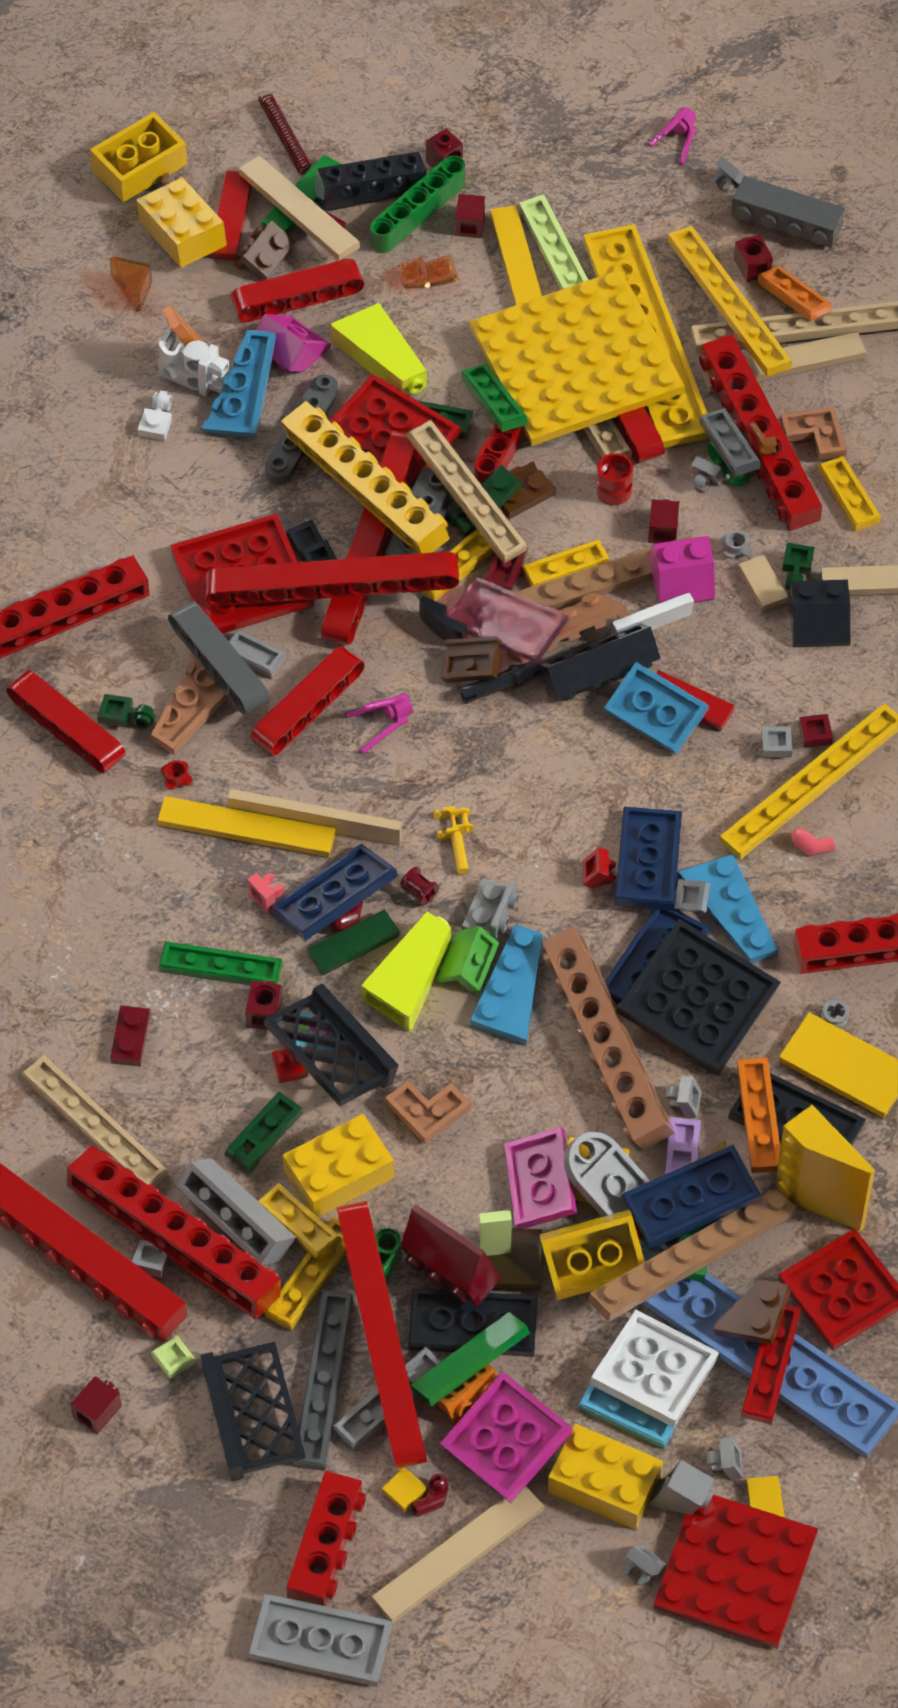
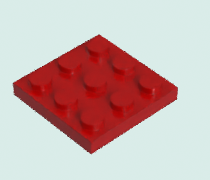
M855 1228L778 1275L779 1282L789 1285L791 1290L790 1296L798 1307L802 1308V1312L832 1351L898 1312L897 1281Z

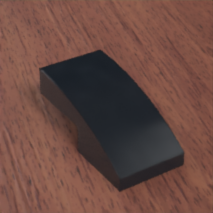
M312 519L287 530L286 535L303 562L337 560L327 539L323 540Z
M421 596L419 599V616L436 635L443 640L468 638V625L447 617L446 605Z

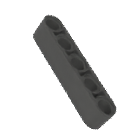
M195 601L168 615V620L175 633L241 714L246 715L270 701L269 693L264 684Z

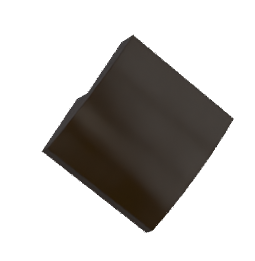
M512 1228L511 1253L488 1256L501 1278L493 1288L541 1289L542 1243L539 1234H542V1229Z

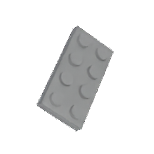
M265 1593L249 1651V1659L377 1687L393 1626L392 1621Z

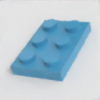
M635 662L604 707L606 713L676 755L709 709L706 703Z

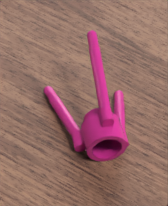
M686 107L679 108L667 125L648 143V146L652 147L671 130L678 135L686 133L687 136L679 161L683 165L692 137L697 130L694 126L696 122L695 113Z
M405 693L389 699L365 704L363 708L345 714L347 718L383 709L389 720H396L360 749L362 754L374 747L399 726L408 723L407 716L413 713V708L409 697Z

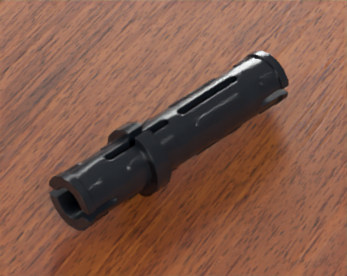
M538 657L518 666L513 664L508 666L507 670L498 673L497 679L478 680L459 687L464 704H469L508 687L522 686V682L541 676L538 664L542 663V661Z

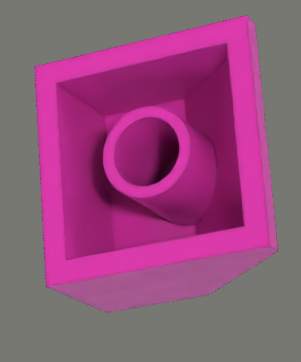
M264 314L256 329L257 331L275 333L276 340L272 359L278 362V368L287 373L292 371L304 372L328 351L332 345L293 316Z
M709 536L653 544L648 558L658 604L685 593L691 594L694 603L715 599L714 559Z

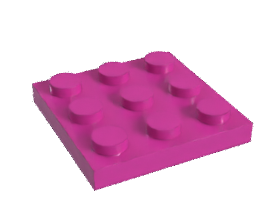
M502 1372L441 1441L440 1445L511 1504L574 1430L521 1385Z

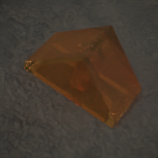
M115 256L109 258L112 278L136 312L141 311L152 284L151 264Z

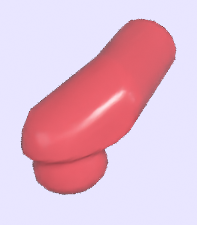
M802 828L795 829L792 833L793 844L806 855L812 856L835 851L832 836L817 839Z

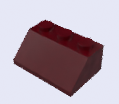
M415 1204L413 1206L400 1245L407 1256L405 1259L406 1263L418 1272L421 1269L429 1273L427 1275L428 1278L437 1286L443 1287L444 1284L451 1289V1294L460 1302L465 1303L468 1300L477 1307L501 1279L488 1256L482 1249Z

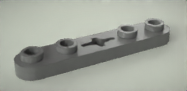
M326 374L315 377L297 408L307 401L314 408L319 407L327 415L338 395L337 380ZM285 431L282 432L265 463L266 478L275 484L289 481L305 454L287 438Z

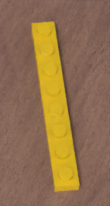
M693 226L669 233L668 243L764 374L769 377L791 369L792 360Z
M885 703L882 704L720 835L719 842L739 860L744 858L898 732V714Z

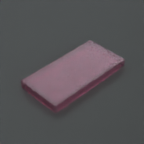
M479 577L473 579L447 616L468 625L469 635L476 638L497 636L502 640L499 648L537 664L569 620L563 612Z

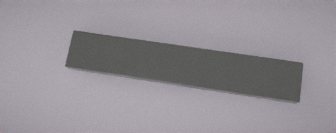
M322 1290L299 1426L306 1458L293 1461L294 1467L326 1470L354 1300L353 1294Z

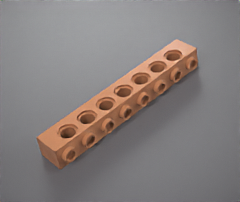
M571 926L544 941L543 946L547 952L543 955L544 960L550 970H555L558 978L554 979L555 984L561 994H566L569 1000L565 1005L573 1019L577 1018L580 1027L577 1028L579 1036L585 1044L589 1043L592 1050L588 1053L589 1058L596 1069L599 1067L603 1074L600 1077L601 1084L608 1094L612 1093L615 1101L611 1105L618 1118L624 1119L626 1127L623 1128V1131L631 1144L636 1143L644 1151L675 1134L620 1014L616 1012L617 1007L584 936L574 926ZM576 961L572 968L567 969L571 962ZM587 985L586 989L578 994L580 988ZM598 1009V1013L594 1017L589 1018L590 1014ZM610 1034L608 1040L601 1043L602 1038ZM621 1059L620 1064L617 1067L612 1068L613 1063L616 1060ZM633 1083L631 1090L624 1093L626 1086ZM645 1108L643 1115L635 1118L637 1112Z

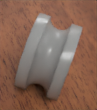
M829 1000L823 1006L821 1018L842 1029L847 1025L849 1019V1007L842 1000ZM835 1011L840 1012V1016L837 1015L835 1018L830 1017L831 1013L833 1014L835 1013Z

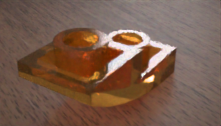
M451 253L427 262L421 256L397 265L404 288H428L459 280Z

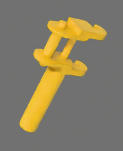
M455 806L443 807L441 813L438 810H434L433 817L435 819L449 818L452 828H447L445 834H443L442 830L437 831V838L440 840L451 839L457 872L460 875H464L469 872L462 834L474 830L473 824H470L468 821L471 811L468 808L455 809ZM462 818L463 824L456 825L455 819Z

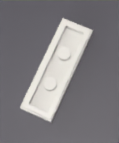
M685 593L615 620L612 623L611 635L640 623L650 626L653 630L690 616L694 600L690 593Z

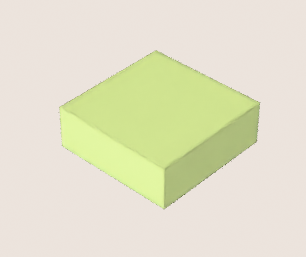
M178 1335L151 1352L152 1358L169 1380L195 1364L194 1356Z

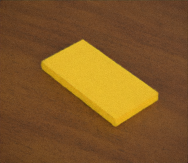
M810 1012L779 1056L778 1062L884 1119L898 1099V1059Z

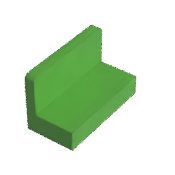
M480 926L457 931L449 946L437 980L440 983L457 980L471 993L480 992L499 942Z

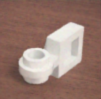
M161 390L160 393H154L152 408L156 410L144 409L137 429L139 437L165 441L172 422V414L164 412H169L172 404V395H168L167 391Z

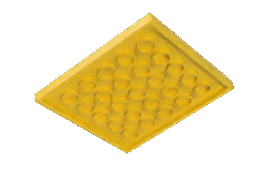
M621 269L469 321L470 329L493 373L527 415L528 424L522 426V429L531 446L617 417L619 414L685 393V384Z

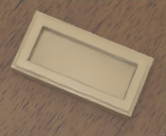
M765 555L738 564V570L762 612L788 603L789 597Z

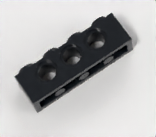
M419 151L317 168L315 193L322 210L400 197L427 174V169Z

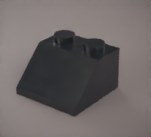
M848 579L791 581L789 610L793 648L850 646V595Z

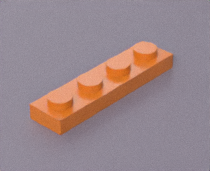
M768 1057L737 1059L751 1173L776 1172L780 1154V1142Z

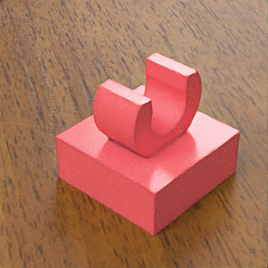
M255 873L247 879L248 895L268 914L270 912L269 907L276 903L275 898L280 897L284 893V885L280 883L276 887H270L269 885L275 881L273 873L266 874L263 879Z

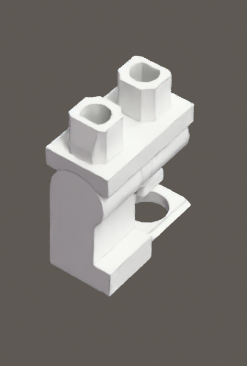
M169 327L159 341V376L190 389L199 390V394L207 396L210 390L220 394L224 386L225 374L229 368V360L220 357L218 347L213 344L208 347L206 343L199 340L189 342L186 347L184 343L180 342L177 344L176 334Z

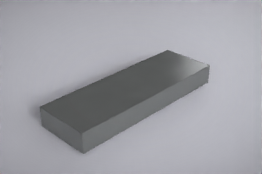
M725 408L699 416L700 425L734 477L760 468V460Z

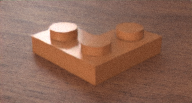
M835 406L780 415L781 427L788 441L813 439L819 460L838 458L840 456L845 457L847 455V447Z
M409 1080L385 1097V1104L424 1144L471 1110V1102L452 1083L429 1100Z

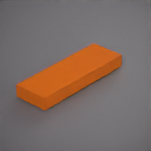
M779 265L758 275L759 285L810 322L831 311L832 303Z
M171 305L162 309V314L169 327L185 345L197 340L205 343Z

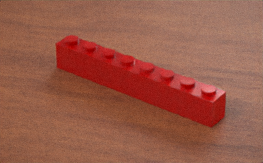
M0 1163V1224L9 1231L15 1230L19 1233L22 1240L33 1249L37 1247L44 1252L45 1257L50 1263L55 1266L61 1265L68 1270L69 1276L78 1284L85 1283L89 1286L92 1293L100 1301L105 1302L107 1300L114 1305L117 1313L124 1319L129 1320L131 1318L139 1324L140 1330L150 1338L155 1336L161 1342H164L187 1317L186 1302Z

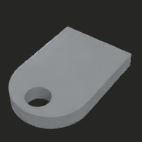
M584 1133L571 1141L565 1151L564 1168L567 1177L601 1217L628 1210L622 1200V1194L650 1182L649 1178L616 1141L604 1133ZM580 1144L587 1146L589 1149V1159H584L579 1154Z

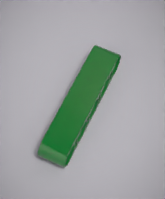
M458 156L445 158L377 216L370 224L371 248L378 253L391 251L465 186L464 160Z

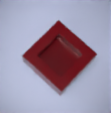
M828 714L799 717L803 747L832 744L833 735Z

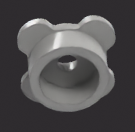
M731 531L721 538V544L725 546L724 555L729 559L740 555L749 556L752 552V548L748 546V535L746 533Z

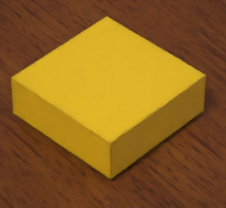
M402 1468L382 1488V1493L406 1513L411 1508L412 1502L419 1500L427 1493V1486L409 1470Z

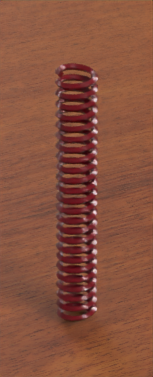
M267 94L262 99L259 96L258 101L296 167L299 174H306L307 172L303 173V171L308 170L311 163L286 121L274 96Z

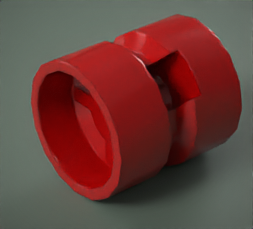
M610 453L604 455L599 460L597 465L596 495L605 504L620 505L630 498L633 479V463L630 458L620 453Z

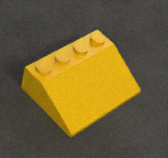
M811 1105L783 1127L775 1182L776 1188L796 1206L859 1231L865 1228L875 1169Z

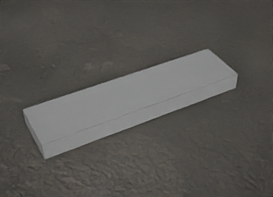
M427 1347L423 1348L405 1364L413 1401L419 1396L413 1392L411 1384L441 1362ZM378 1388L332 1426V1431L353 1452L386 1425Z

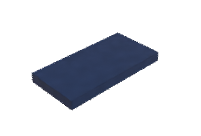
M624 806L615 905L674 910L682 811Z
M361 843L271 905L269 909L272 916L306 941L398 877V873L395 867Z
M654 909L605 980L613 1001L617 1004L621 1003L679 919L706 936L710 935L711 927L676 909Z
M733 1144L623 1193L622 1200L627 1209L630 1210L633 1221L650 1250L761 1200V1194Z

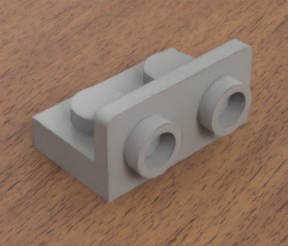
M483 878L464 920L462 930L480 926L496 940L500 932L505 933L510 918L507 916L510 908H516L520 893L516 892V880L510 879L506 886Z

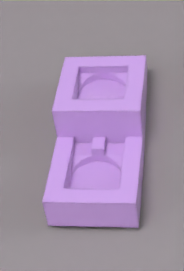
M670 1117V1123L675 1134L668 1137L665 1174L697 1161L701 1120Z

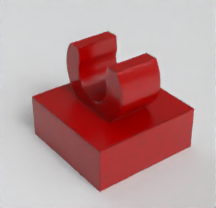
M598 847L583 859L584 886L594 888L600 882L609 885L616 880V876L609 873V871L616 867V862L609 859V850Z
M287 1049L272 1052V1060L279 1084L309 1077L308 1072Z

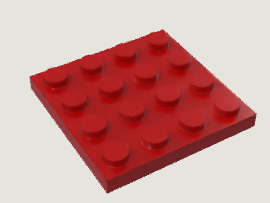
M372 374L329 421L331 423L335 421L342 428L346 437L352 436L359 443L363 452L369 451L376 458L379 466L393 431L408 433L431 420L450 445L461 434L460 426L375 374ZM421 455L413 474L408 477L410 479L408 486L410 489L415 485L422 467L430 468Z
M277 513L170 545L171 554L191 602L195 601L222 634L314 606V599L230 606H213L206 601V573L212 569L298 562Z
M713 1494L705 1509L700 1507L692 1515H685L653 1608L778 1649L818 1535V1528Z

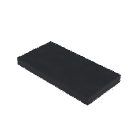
M770 1073L780 1144L784 1125L813 1105L853 1146L865 1125V1118ZM740 1094L730 1110L728 1118L745 1126Z
M412 1288L408 1350L421 1351L427 1347L430 1351L454 1353L506 1313L510 1312L527 1325L530 1334L501 1355L534 1357L538 1295L488 1293L476 1307L468 1300L465 1303L460 1302L451 1294V1290Z

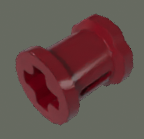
M418 867L411 868L400 882L401 888L404 891L409 890L413 893L422 906L431 902L439 891V885L426 879Z

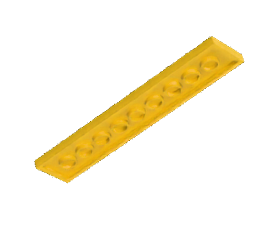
M632 224L583 235V243L596 277L621 269L685 384V393L645 406L649 417L662 438L664 448L708 439L709 437L699 423V416L708 414L636 225Z

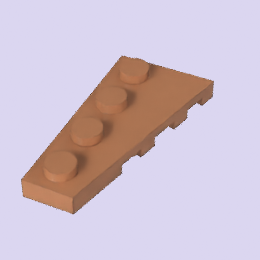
M590 593L574 606L562 609L559 615L539 623L531 632L517 636L511 644L505 647L508 657L523 664L556 649V642L558 641L571 642L581 637L580 631L591 627L597 630L607 625L605 620L615 615L621 619L628 616L629 613L626 605L599 593Z
M196 657L193 663L189 664L181 685L177 686L171 703L166 706L151 733V740L173 755L181 749L228 699Z

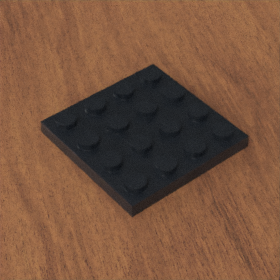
M679 919L623 998L616 1012L719 1076L781 982Z

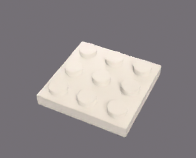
M635 1310L592 1375L590 1384L674 1428L716 1363L719 1352Z

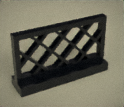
M323 983L314 987L310 996L265 1018L264 1025L339 1107L379 1085L384 1089L393 1084L399 1064ZM308 1007L316 1016V1019L300 1016V1011ZM280 1021L294 1023L293 1031L281 1029L277 1023ZM298 1024L315 1027L314 1035L297 1032ZM319 1028L329 1030L335 1036V1039L320 1037ZM296 1040L312 1043V1052L301 1050L296 1045ZM317 1045L334 1048L333 1056L316 1053ZM338 1049L349 1051L354 1056V1060L338 1057ZM315 1061L332 1064L331 1072L319 1070L315 1065ZM336 1065L353 1068V1075L337 1074ZM357 1070L368 1071L373 1078L370 1080L357 1078ZM334 1082L351 1085V1090L341 1094L334 1086Z
M275 1342L214 1356L213 1352L200 1355L231 1482L244 1479L243 1474L306 1458ZM271 1353L273 1362L267 1371L253 1364L257 1356ZM237 1362L244 1367L235 1379L224 1373L223 1364ZM249 1369L263 1376L255 1389L241 1382ZM274 1370H276L277 1376L272 1374ZM268 1379L280 1385V1391L274 1399L260 1392ZM227 1382H229V1383L232 1384V1385L230 1386L229 1390H228ZM237 1387L251 1394L243 1407L231 1401V1396ZM256 1397L270 1404L263 1417L248 1410ZM282 1397L284 1400V1404L280 1403ZM275 1408L288 1415L282 1428L268 1421ZM234 1410L239 1412L237 1417H235ZM244 1415L258 1422L251 1435L238 1428ZM263 1426L278 1433L270 1446L256 1439ZM289 1426H291L292 1433L287 1431ZM284 1436L295 1442L297 1451L284 1454L275 1448ZM241 1438L244 1439V1440H246V1443L244 1444V1446H243V1444H242ZM251 1444L266 1451L261 1460L247 1463L245 1454Z

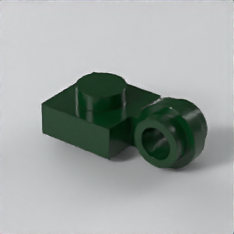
M794 543L786 544L782 571L787 572L785 589L790 590L791 581H803L804 575H810L815 547Z
M104 694L97 719L99 724L126 728L130 718L133 719L135 726L146 729L154 723L156 716L154 709L149 705L141 704L137 708H133V699L130 697Z

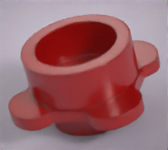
M173 760L161 768V775L165 777L166 781L164 784L167 789L174 790L176 787L192 784L193 777L188 773L189 765L187 762Z

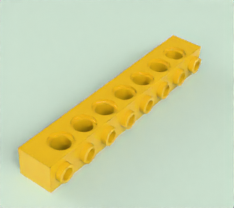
M305 401L281 420L289 440L416 553H431L450 539L446 530L448 526L446 520L439 513L433 514L428 504L421 497L415 498L410 488L404 482L398 483L393 473L387 467L381 468L376 458L369 451L363 452L359 443L352 436L346 437L342 428L335 421L329 422L327 416L319 407L314 408Z

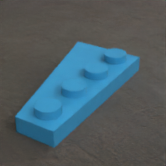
M247 330L233 360L234 364L231 371L223 381L224 386L211 407L212 412L202 426L204 433L258 437L276 340L274 332Z
M733 854L678 871V879L710 883L707 903L710 917L716 925H720L727 933V938L745 960L753 964L777 956L778 949Z
M517 924L514 925L472 1015L470 1026L522 1045H527L543 940L542 933Z

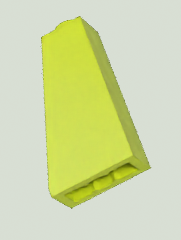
M379 303L331 323V341L371 374H375L407 395L417 394L422 389L427 388V370Z
M426 912L361 985L362 1001L408 1032L414 1027L451 943V927L442 917H435Z

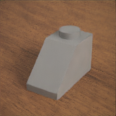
M680 1460L661 1478L649 1505L654 1508L692 1515L700 1507L705 1509L713 1496V1491L710 1490L714 1479Z

